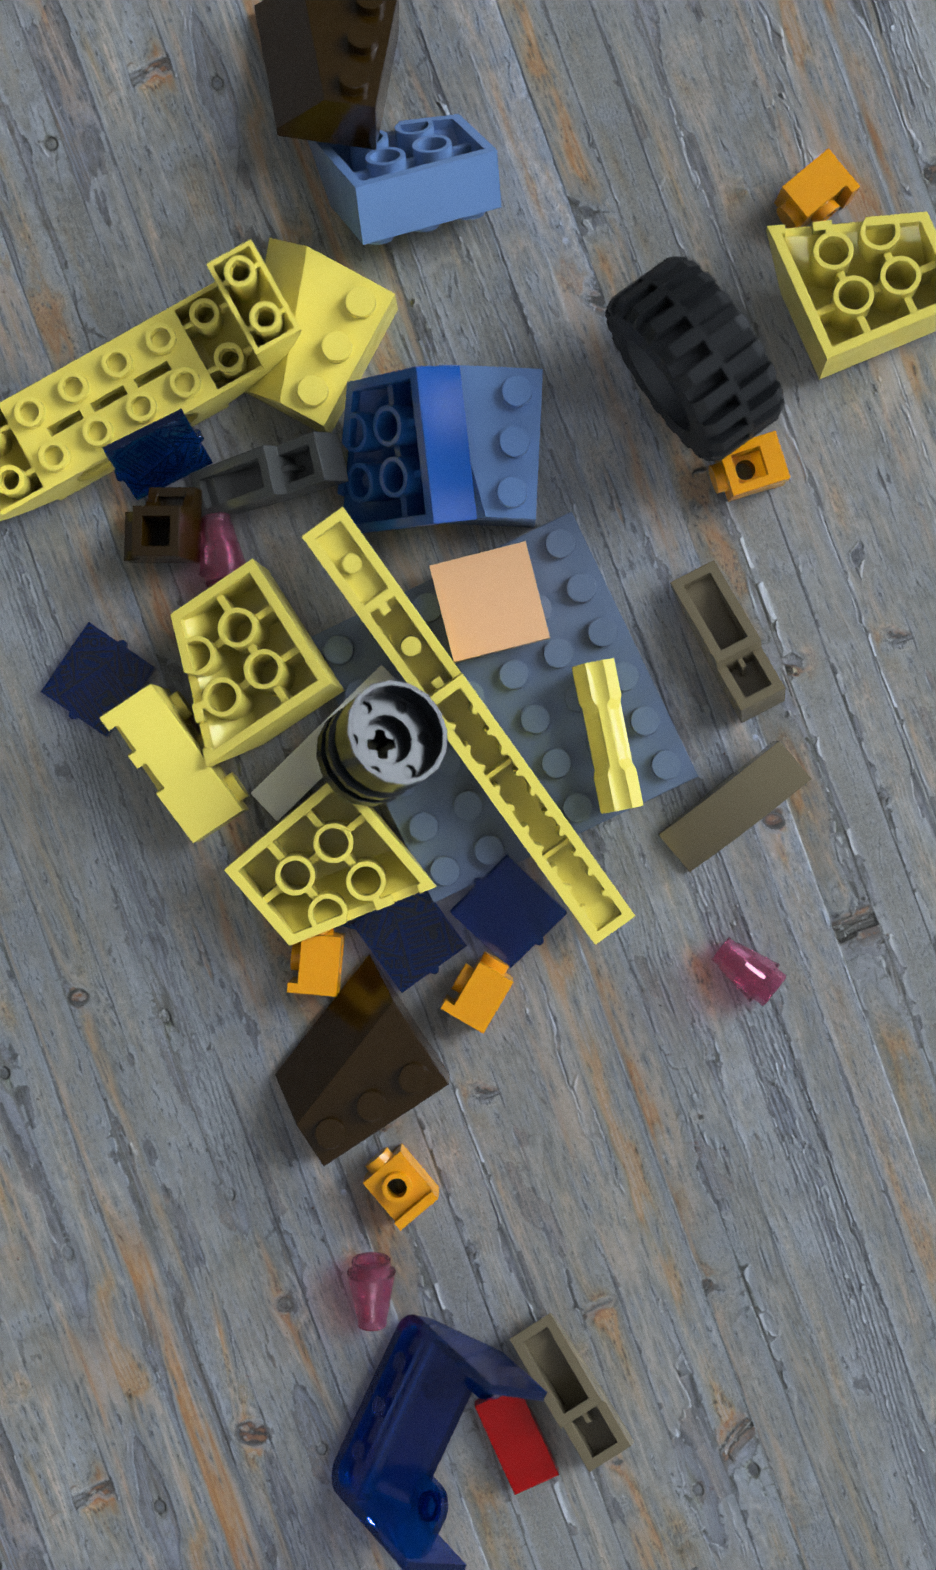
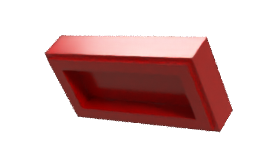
M519 1381L475 1400L474 1407L515 1495L559 1476V1468Z

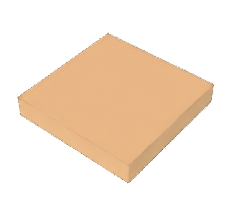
M526 541L429 566L454 663L550 639Z

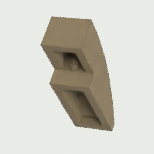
M713 560L670 582L674 595L703 654L741 723L784 702L786 688L763 651L761 638L715 561Z
M780 740L773 741L738 771L732 772L658 835L685 868L691 872L759 822L809 782L811 778Z
M549 1313L510 1338L512 1345L560 1429L562 1427L565 1429L589 1472L633 1445L634 1440L615 1408L552 1313Z

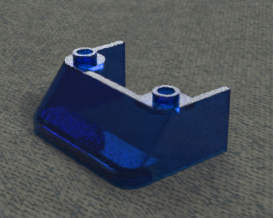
M413 1314L405 1316L398 1323L334 1460L331 1473L332 1485L340 1499L402 1570H465L467 1566L465 1562L439 1535L448 1513V1497L444 1487L433 1475L472 1392L478 1398L495 1400L501 1396H509L544 1401L548 1392L502 1351L430 1317Z

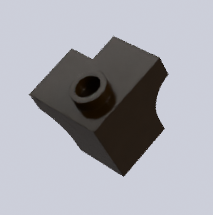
M149 487L146 504L144 506H133V512H125L124 561L130 563L200 564L202 490L196 487Z

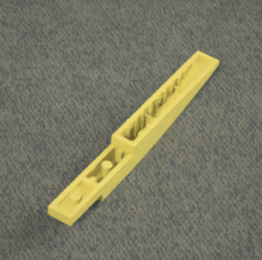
M341 507L301 536L406 683H410L428 694L440 709L447 728V740L593 943L596 945L634 918L635 914L346 510Z

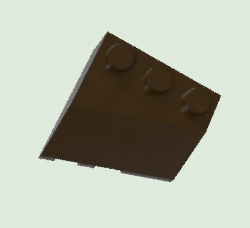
M262 0L254 6L255 16L260 34L277 136L376 150L399 36V0Z
M369 954L276 1072L275 1076L297 1127L323 1166H326L449 1085L450 1073L372 955Z

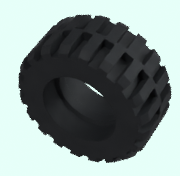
M683 256L666 258L611 298L605 312L608 330L613 335L612 340L622 355V360L636 379L635 382L641 391L650 400V404L655 411L661 415L671 431L678 435L681 442L688 449L691 448L699 458H704L705 461L722 460L778 420L784 406V399L781 397L783 390L781 384L776 379L777 372L773 363L768 360L763 344L753 333L750 323L744 314L739 312L733 304L732 298L717 285L716 280L708 272L701 270L698 263L688 260L687 257Z

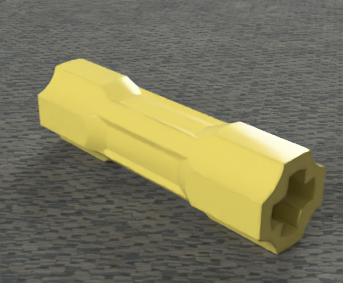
M614 658L572 666L578 702L583 711L594 766V782L600 812L604 814L643 806L637 771L632 762L620 702L621 691Z

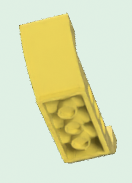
M251 239L206 264L215 280L214 283L0 402V521L29 512L57 499L61 501L120 468L117 463L122 466L125 465L114 458L115 456L129 463V461L117 454H121L131 461L133 460L121 453V451L135 459L141 454H145L141 452L136 456L125 449L137 436L149 442L153 447L159 446L141 433L163 444V442L148 434L145 430L165 442L168 441L148 428L155 424L153 428L157 430V422L165 423L186 420V425L191 428L229 407L228 404L255 385L286 356L296 343L302 330ZM183 415V417H175V418L165 419V418H167V417H169V416ZM182 422L181 424L173 423V424L170 425V426H176V427L187 428V427L183 426L186 422ZM169 424L161 425L159 432L165 434ZM169 428V432L182 433L186 431L183 429ZM137 433L115 454L111 456V454L114 452L115 445L113 444L117 443V449L119 443H124L126 441L125 438L129 439L127 437ZM135 440L128 447V449L138 454L147 445H143L140 449L134 450L133 445L135 443H139L138 440ZM149 445L144 451L148 452L147 449L152 450L153 448H151V445ZM107 447L113 448L110 453L106 449Z

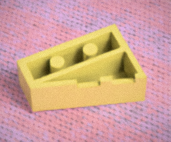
M149 684L101 716L100 720L108 730L114 727L117 728L132 751L128 754L130 760L137 769L141 766L158 789L156 795L192 843L200 842L249 810L243 801L249 795L234 772L226 775L219 764L206 767L202 749H205L202 735H199L189 720L194 713L184 696L178 690L172 694L168 688Z

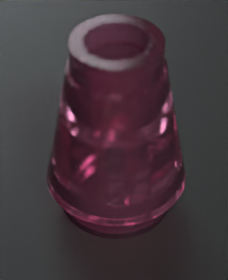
M211 513L201 518L199 575L205 578V584L208 588L246 563L234 526L231 523V516L228 513Z
M728 937L711 959L749 1002L754 999L761 1006H764L787 977L786 974L778 969L779 963L739 942L736 943L730 937Z
M366 1252L353 1257L352 1266L347 1271L358 1318V1327L365 1331H378L387 1326L396 1270L391 1265L390 1257L383 1253Z

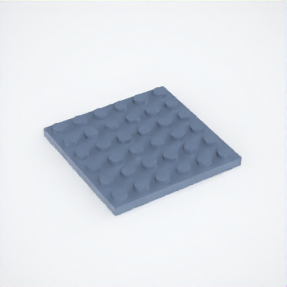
M571 511L497 547L500 548L526 541L550 639L455 664L572 828L579 834L630 809L604 814L600 812L594 782V766L583 711L578 702L572 666L614 658L621 691L620 702L632 762L637 771L643 803L698 777V774ZM430 579L404 593L453 660L433 579ZM358 614L311 637L345 690L335 697L339 706L381 665L397 681L406 683ZM448 740L447 751L439 768L418 785L408 789L391 802L386 803L407 849L436 885L435 888L428 890L433 903L531 857Z

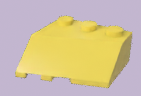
M927 211L865 217L862 222L832 224V220L812 222V226L785 228V224L767 226L766 232L780 293L819 380L936 331V229Z
M269 238L265 265L302 332L286 356L267 375L248 389L246 393L318 432L332 433L345 409L347 382L361 379L398 311L396 295L308 246Z
M253 558L170 614L184 673H187L194 701L192 708L195 721L200 726L205 748L202 751L206 767L214 766L264 745L345 691L269 570Z
M327 782L224 869L289 946L343 925L347 921L375 910L378 911L393 905L397 901L436 887L435 883L409 852L404 843L373 807L349 802L336 794Z

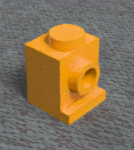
M828 148L782 186L774 202L778 207L776 209L777 215L786 228L806 227L811 222L827 221L840 207L843 209L851 202L860 185Z
M776 430L753 437L724 459L715 461V464L708 466L715 492L717 494L725 492L728 502L771 488L781 487L791 478ZM738 464H747L751 468L752 477L750 479L743 480L738 477L736 472Z
M333 928L292 945L290 969L297 970L298 977H292L288 981L287 993L330 997L338 995L341 986L345 933L334 932Z
M484 951L481 958L479 957L474 967L465 963L451 987L452 990L458 992L456 998L446 994L441 1003V1009L484 1034L514 983L513 977L506 973L509 965Z
M402 1143L392 1152L388 1147L383 1148L365 1165L368 1172L363 1180L364 1186L393 1218L394 1224L400 1231L438 1200L439 1186ZM393 1179H401L405 1182L407 1188L404 1192L397 1194L388 1187V1183Z

